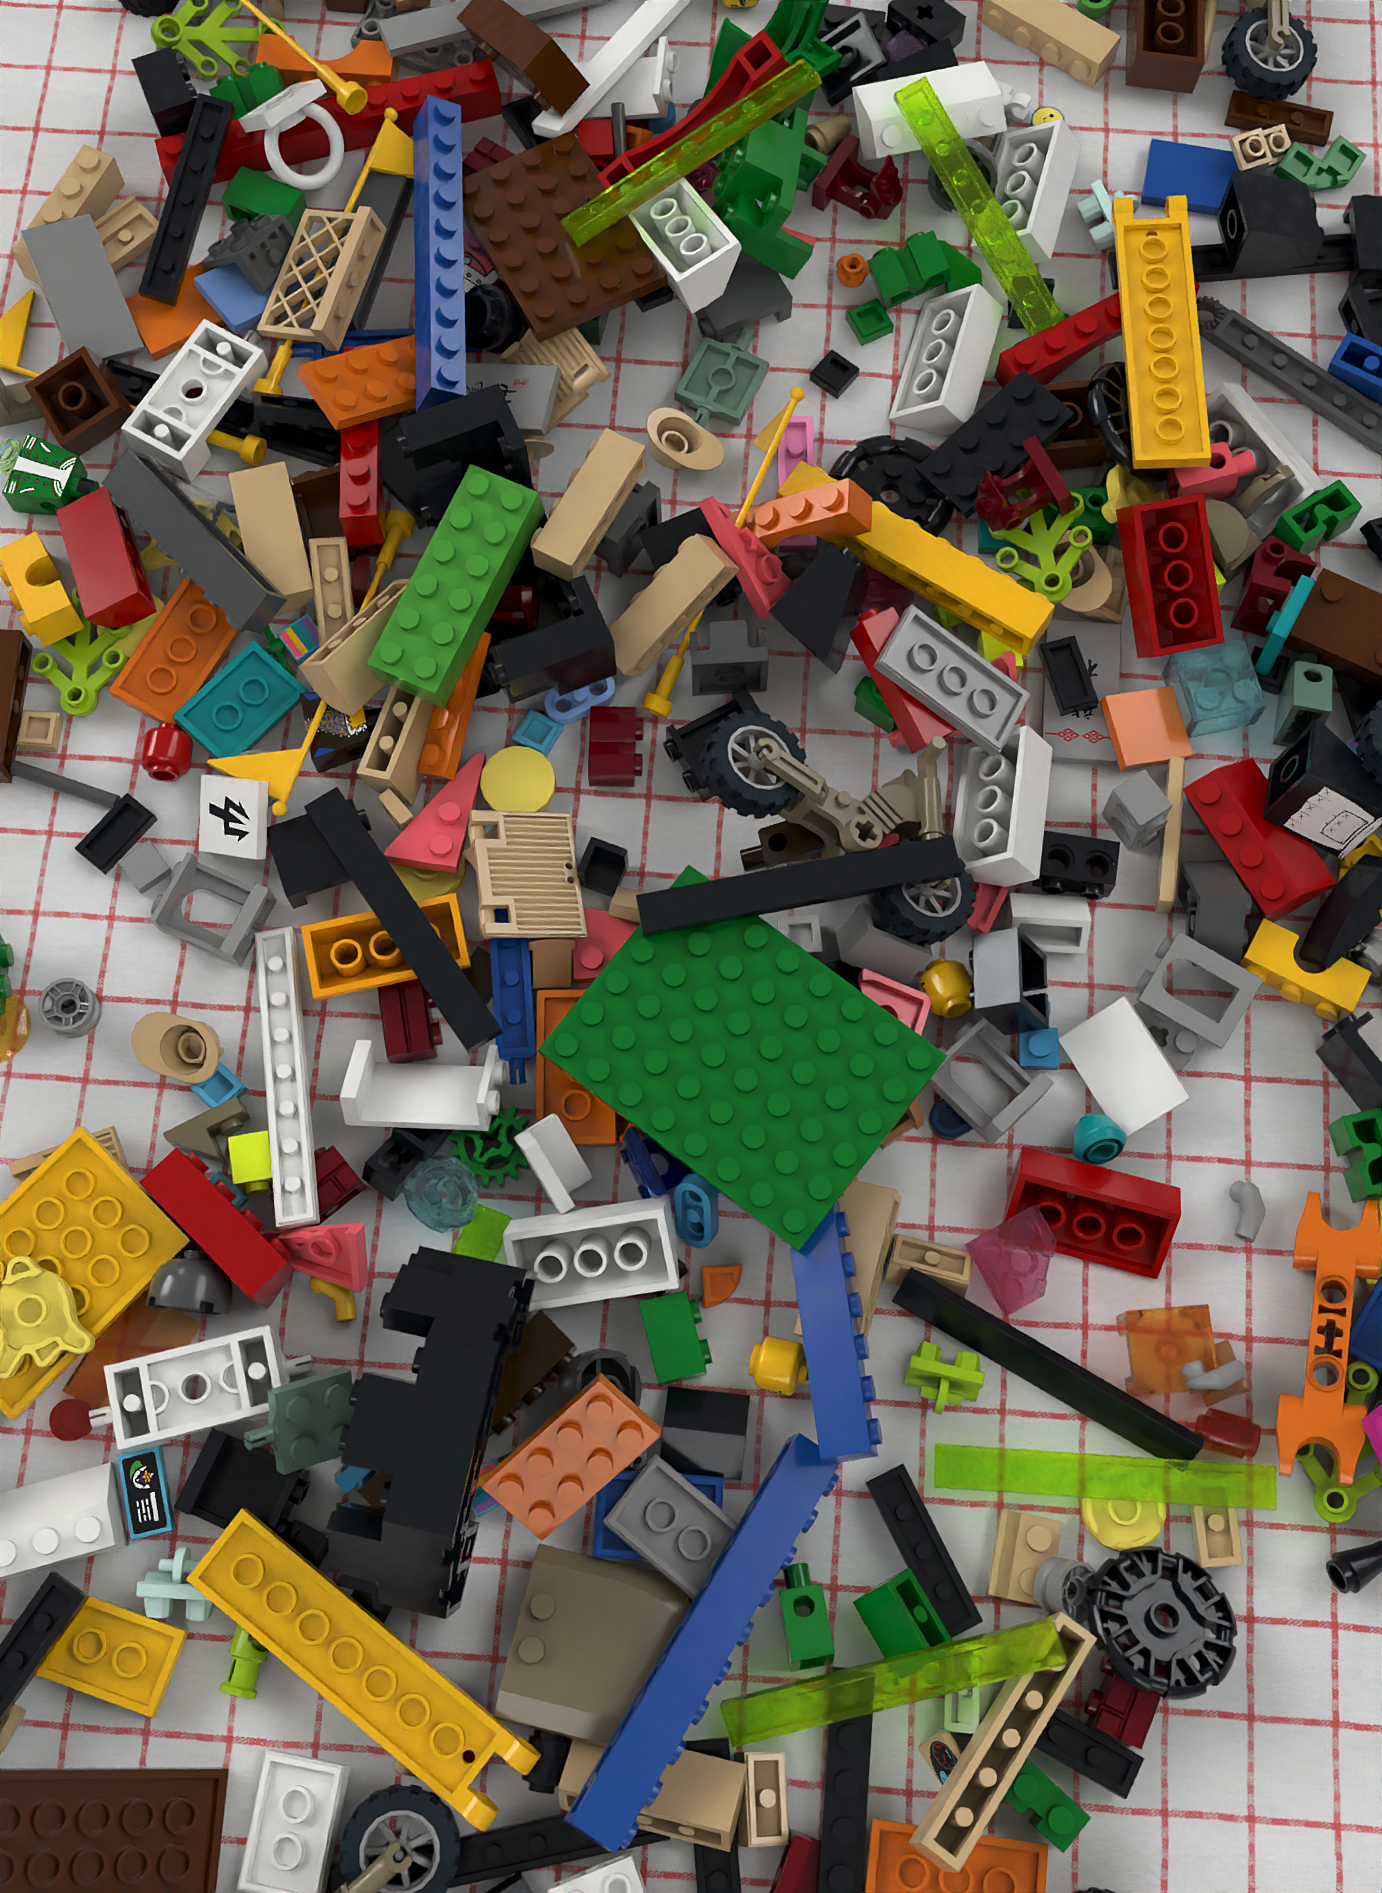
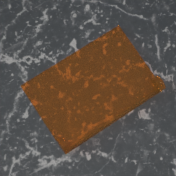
M145 1290L95 1340L94 1348L84 1355L62 1391L94 1409L110 1406L104 1366L190 1345L202 1323L170 1306H165L164 1309L147 1306L148 1292Z

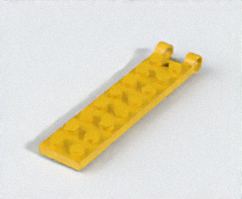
M1167 196L1165 218L1134 219L1132 197L1113 198L1111 221L1115 236L1133 469L1209 467L1211 448L1187 212V196Z
M242 1508L186 1580L442 1797L477 1829L485 1832L500 1813L498 1807L487 1796L469 1786L493 1753L499 1754L511 1767L526 1776L540 1759L541 1755L533 1745L523 1737L513 1733L248 1509ZM471 1750L474 1752L475 1759L473 1762L469 1763L464 1760V1751Z

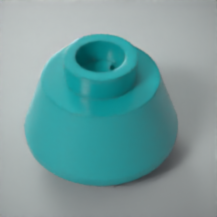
M1090 1113L1083 1116L1074 1128L1073 1153L1077 1159L1092 1165L1103 1164L1115 1159L1123 1151L1127 1137L1123 1129L1109 1116Z

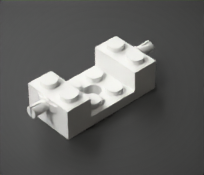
M203 319L121 427L132 451L149 456L163 471L174 473L192 483L212 456L205 440L237 397L241 395L252 401L251 391L256 379L266 378L270 367L264 351L256 347L262 340L256 332L253 333V330H248L245 337L241 339ZM190 389H203L202 394L197 398L190 399L185 397Z
M266 1325L104 1366L110 1406L89 1410V1417L94 1418L90 1419V1423L95 1428L96 1426L113 1422L117 1449L132 1453L169 1444L172 1438L246 1419L252 1422L266 1419L270 1411L267 1390L291 1383V1376L314 1372L313 1358L311 1354L287 1360L281 1349L278 1330L271 1325ZM194 1376L204 1377L207 1383L205 1394L199 1399H189L185 1392L188 1380Z

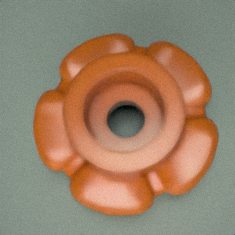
M856 253L842 256L836 263V268L838 269L836 275L840 283L849 288H856L862 285L866 276L870 273L868 262L864 261L863 256Z

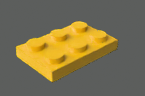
M89 1595L90 1597L35 1675L145 1716L156 1717L189 1631Z

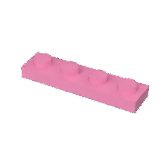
M791 416L777 447L778 490L801 460L811 466H815L813 416ZM804 534L786 538L779 542V553L816 552V535Z

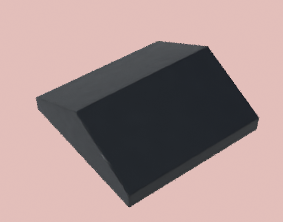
M668 1386L660 1458L678 1473L741 1480L750 1396Z

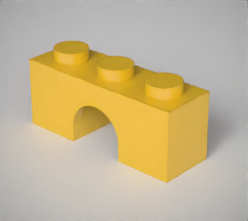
M37 531L0 548V561L2 563L0 565V577L6 587H13L12 590L7 592L17 611H24V614L20 615L19 619L29 636L36 634L43 646L46 647L85 628L73 601L60 581L62 578Z
M1263 918L1254 928L1248 940V946L1241 954L1239 966L1262 978L1264 981L1261 985L1267 984L1279 991L1280 996L1288 1001L1302 1002L1314 1008L1315 1013L1326 1020L1341 1021L1353 1013L1372 972L1343 957L1336 961L1329 969L1323 967L1321 973L1312 974L1305 972L1298 967L1293 957V950L1299 935Z

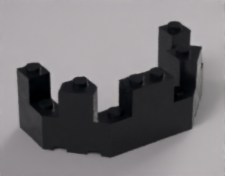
M499 383L398 420L402 433L401 436L396 437L399 449L404 459L411 457L416 471L448 459L451 463L457 462L459 468L417 484L425 504L419 508L427 528L433 526L434 531H436L470 464L535 491L532 485L527 446ZM545 513L536 530L539 527L543 528L547 523L548 518ZM529 542L524 552L525 560L519 562L522 571L520 574L513 573L511 585L536 583L539 592V613L535 627L489 624L488 622L484 630L491 634L490 641L498 639L500 642L519 635L516 638L490 647L489 651L492 662L486 664L493 684L501 685L511 704L552 688L556 690L559 696L617 675L614 640L585 575L568 582L535 566Z
M419 1246L417 1254H411L408 1265L402 1264L390 1293H385L381 1303L380 1318H383V1328L424 1337L426 1341L424 1348H417L412 1364V1373L417 1374L416 1382L375 1372H363L362 1379H356L353 1384L349 1399V1405L354 1407L351 1424L344 1425L338 1444V1450L343 1451L341 1463L393 1475L392 1482L386 1481L379 1503V1508L381 1509L347 1502L339 1505L337 1511H332L326 1529V1537L329 1538L328 1571L339 1574L337 1586L377 1595L378 1603L443 1619H447L460 1609L480 1522L469 1520L507 1355H519L538 1272Z

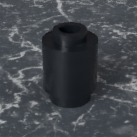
M534 1729L533 1735L528 1736V1742L541 1755L527 1776L522 1774L521 1779L529 1782L528 1790L554 1794L555 1786L559 1785L571 1748V1741L567 1740L568 1737Z

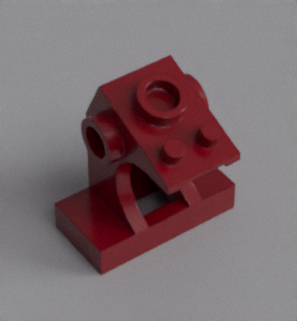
M847 133L813 184L812 206L824 212L833 199L859 212L866 219L878 218L887 220L903 196L902 186L898 178V168L895 167L891 155L887 156L885 164L879 172L863 167L857 161L860 139ZM859 185L869 190V192H859L854 189Z
M1036 435L1022 442L1028 462L1019 472L1001 480L1000 476H992L990 471L987 470L982 483L978 485L979 492L975 500L976 512L981 520L986 521L992 532L1005 529V531L1014 530L1024 522L1025 518L1051 503L1055 504L1062 517L1075 510L1071 492ZM1024 487L1028 489L1031 497L1019 503L1010 504L1007 497Z
M1270 535L1257 547L1245 571L1238 606L1232 616L1230 628L1266 637L1268 631H1265L1274 611H1280L1289 594L1290 587H1296L1301 575L1310 578L1317 563L1312 561L1309 555L1301 554L1288 544ZM1267 599L1273 600L1271 605L1268 603Z

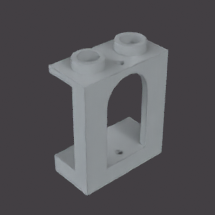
M187 852L183 861L176 863L172 869L170 884L164 895H159L154 901L150 920L160 931L241 967L255 942L254 933L261 931L277 900L269 888L255 883L254 887L199 863L193 854ZM204 889L243 906L226 938L190 923L183 917L181 905L187 894L194 890Z
M1181 932L1176 933L1174 938L1167 935L1155 956L1161 959L1155 970L1151 972L1146 969L1135 987V990L1140 992L1137 1001L1146 1004L1203 1037L1216 1047L1223 1049L1264 980ZM1180 959L1188 960L1236 987L1217 1021L1205 1016L1165 991L1162 985V973L1170 962Z
M982 1018L975 1026L970 1021L965 1024L953 1037L956 1043L949 1050L944 1045L939 1048L947 1057L928 1084L992 1146L1047 1093L1054 1082L1044 1072L1033 1080L983 1031L989 1021ZM959 1055L974 1056L1017 1097L992 1119L951 1077L950 1064L955 1057Z

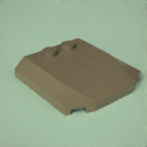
M539 1543L499 1688L494 1717L500 1721L607 1747L689 1607L687 1595L659 1572Z

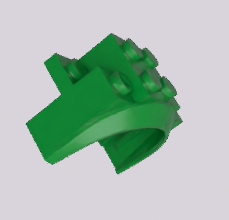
M829 0L780 1L776 11L763 30L777 45L796 73L744 118L746 121H748L754 111L777 123L783 117L788 119L796 106L809 112L821 78L839 68L843 57L839 52L816 37ZM728 17L724 19L711 50L709 59L710 77L702 100L717 84L727 69L733 55L753 38L731 23Z
M797 106L788 119L783 117L779 123L756 111L752 113L746 123L741 122L734 133L733 144L730 148L724 147L718 157L716 167L720 170L711 188V192L714 193L712 209L718 213L719 219L740 242L741 252L791 280H794L812 256L813 246L781 229V226L792 212L796 189L807 192L820 170H823L827 165L828 158L826 155L803 144L809 113ZM756 199L763 202L761 208L758 205Z

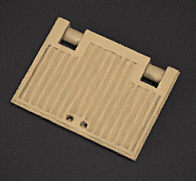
M576 326L540 343L529 328L519 343L514 342L492 362V364L558 365L562 374L546 434L589 397V394L586 392L589 387L597 380L604 383L612 375ZM589 366V368L582 375L576 378L585 368ZM522 435L524 440H529L535 438L536 440H541L544 437Z
M470 810L468 829L471 851L475 858L480 900L478 914L480 931L483 938H587L570 813ZM485 825H497L498 839L485 838ZM496 908L507 909L509 923H495L494 910Z

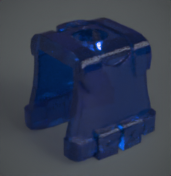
M635 1126L624 1132L623 1141L626 1145L623 1150L619 1151V1154L624 1164H628L638 1184L637 1190L642 1199L661 1198L667 1194L668 1190L678 1186L686 1175L696 1174L650 1138L642 1140ZM658 1154L666 1159L668 1169L665 1174H659L650 1155Z

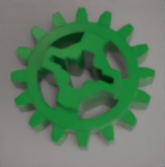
M500 1101L498 1115H492L491 1120L495 1121L493 1124H490L489 1131L460 1130L459 1134H449L450 1142L458 1145V1147L451 1149L449 1154L452 1159L461 1158L455 1165V1168L459 1173L469 1170L467 1180L471 1184L480 1177L482 1186L486 1189L489 1188L491 1180H496L500 1188L505 1187V1177L509 1175L516 1182L520 1180L517 1172L519 1167L527 1170L530 1169V1165L520 1148L518 1147L517 1150L509 1143V1137L512 1134L513 1128L520 1134L525 1131L523 1129L530 1123L527 1116L516 1119L518 1114L516 1106H511L505 1112ZM498 1137L501 1147L499 1149L492 1147L487 1152L484 1142L487 1139L493 1142ZM467 1139L475 1144L476 1147L472 1161L467 1155ZM502 1162L507 1164L501 1168L490 1170V1167L494 1164Z

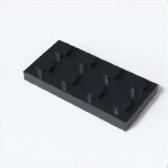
M1023 369L916 467L917 475L967 520L976 512L975 500L979 492L978 485L982 483L987 470L990 471L992 476H1000L1001 480L1016 474L1028 462L1022 442L1036 435L1040 444L1045 449L1075 421V414Z

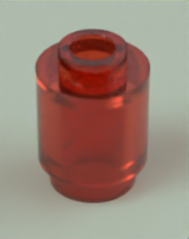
M1208 1408L1205 1415H1198L1194 1433L1205 1439L1202 1449L1242 1459L1244 1456L1252 1458L1255 1456L1260 1442L1261 1428L1259 1424L1252 1423L1249 1417Z

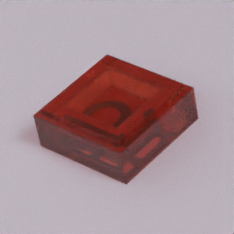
M357 557L354 562L351 589L355 608H361L372 581L370 558Z

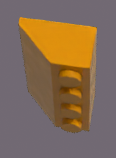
M456 893L415 901L461 969L471 967L462 910ZM373 911L301 926L314 1001L418 979Z

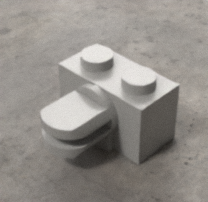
M874 893L868 894L862 903L856 907L855 912L836 932L841 961L853 967L866 968L906 985L933 956L931 946L924 945V941H919L917 944L907 941V936L895 934L892 931L893 927L888 922L885 924L879 917L881 914L879 908H874L871 899Z

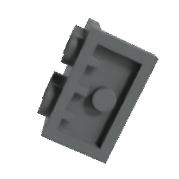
M263 213L253 220L248 221L247 218H242L234 223L229 229L231 234L226 239L222 238L208 248L207 251L210 254L201 262L204 268L208 269L236 263L256 293L264 292L277 280L296 234L283 213L271 216Z

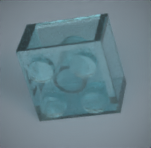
M1244 638L1171 654L1162 672L1166 687L1173 686L1188 739L1253 725L1267 707Z

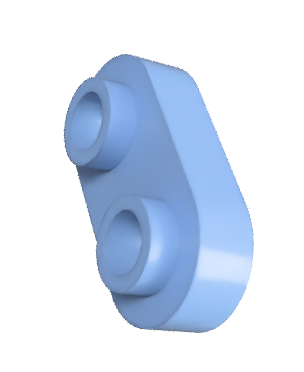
M611 676L562 696H559L554 688L550 689L544 699L547 717L562 725H569L590 715L591 706H608L615 697L614 679ZM595 688L603 690V693L598 696L592 695L590 692ZM563 704L570 706V709L566 712L557 710Z

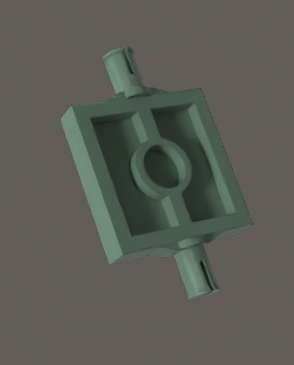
M746 327L740 329L733 344L719 342L705 336L674 392L676 401L697 410L693 420L703 428H705L710 417L719 418L739 427L769 371V362L753 356L747 350L754 337V333L750 329L746 333Z
M340 1367L267 1390L270 1409L267 1426L244 1432L243 1437L246 1438L244 1443L247 1449L252 1450L255 1447L270 1443L275 1451L277 1471L283 1475L342 1456L343 1451L338 1450L339 1438L344 1425L351 1424L354 1407L349 1405L353 1387L351 1370Z

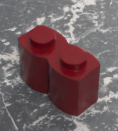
M590 707L589 786L635 787V776H642L643 754L636 753V741H643L644 718H637L636 707Z

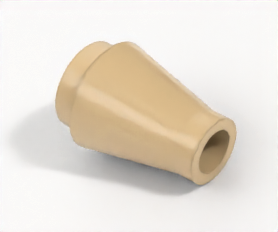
M839 114L836 117L810 124L806 127L803 144L827 155L847 133L851 132V122L846 115Z

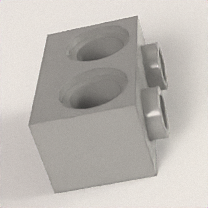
M1143 769L1112 789L1101 815L1126 848L1130 850L1137 844L1145 847L1161 835L1159 830L1167 824L1166 817L1173 805L1148 772Z

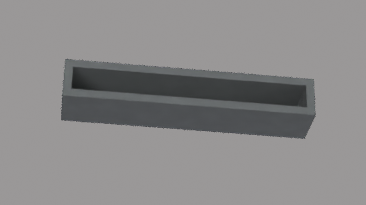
M368 152L367 155H366V157H365L364 165H365V163H366V161H367V158H368L370 152ZM370 170L351 212L357 213L359 206L372 207L387 230L347 330H364L414 191V179ZM351 225L344 228L340 239L348 235ZM340 253L333 257L331 265L327 267V270L336 265ZM328 283L322 287L320 295L314 297L315 301L324 295Z
M126 449L101 483L112 494L110 497L111 501L135 518L133 524L143 533L151 535L158 542L156 548L166 557L174 559L181 566L179 572L186 579L197 583L204 590L202 596L210 604L221 608L227 614L225 620L234 629L240 632L247 630L261 634L288 599L149 456Z

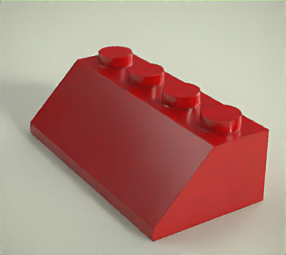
M1204 493L1116 509L1137 658H1154L1225 644Z
M1252 758L1216 768L1183 788L1188 804L1225 860H1228L1235 874L1240 877L1242 886L1246 891L1250 892L1251 899L1263 918L1274 923L1337 885V882L1309 842L1263 819L1268 780Z
M1022 1146L1011 1180L999 1237L1158 1279L1181 1217V1189Z
M175 1148L139 1183L250 1299L267 1309L274 1302L295 1269L286 1260L292 1253L276 1237L268 1241L259 1232L264 1224L248 1208L241 1213L231 1203L237 1196L220 1179L213 1184L204 1175L209 1168L193 1151L186 1156L178 1148Z

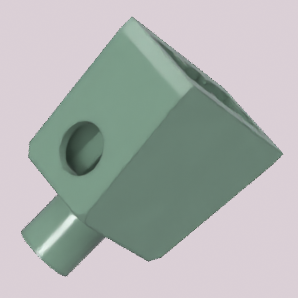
M1304 653L1297 656L1280 688L1272 744L1291 745L1315 720L1325 724L1332 712L1333 669L1329 666L1320 665L1319 658L1314 654ZM1299 709L1305 710L1303 714L1298 715Z

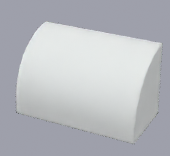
M1009 893L1007 929L1018 927L1042 952L1086 954L1091 927V916L1087 898Z

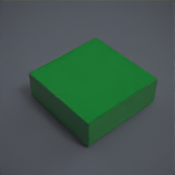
M878 298L846 311V320L861 346L893 333L894 325Z

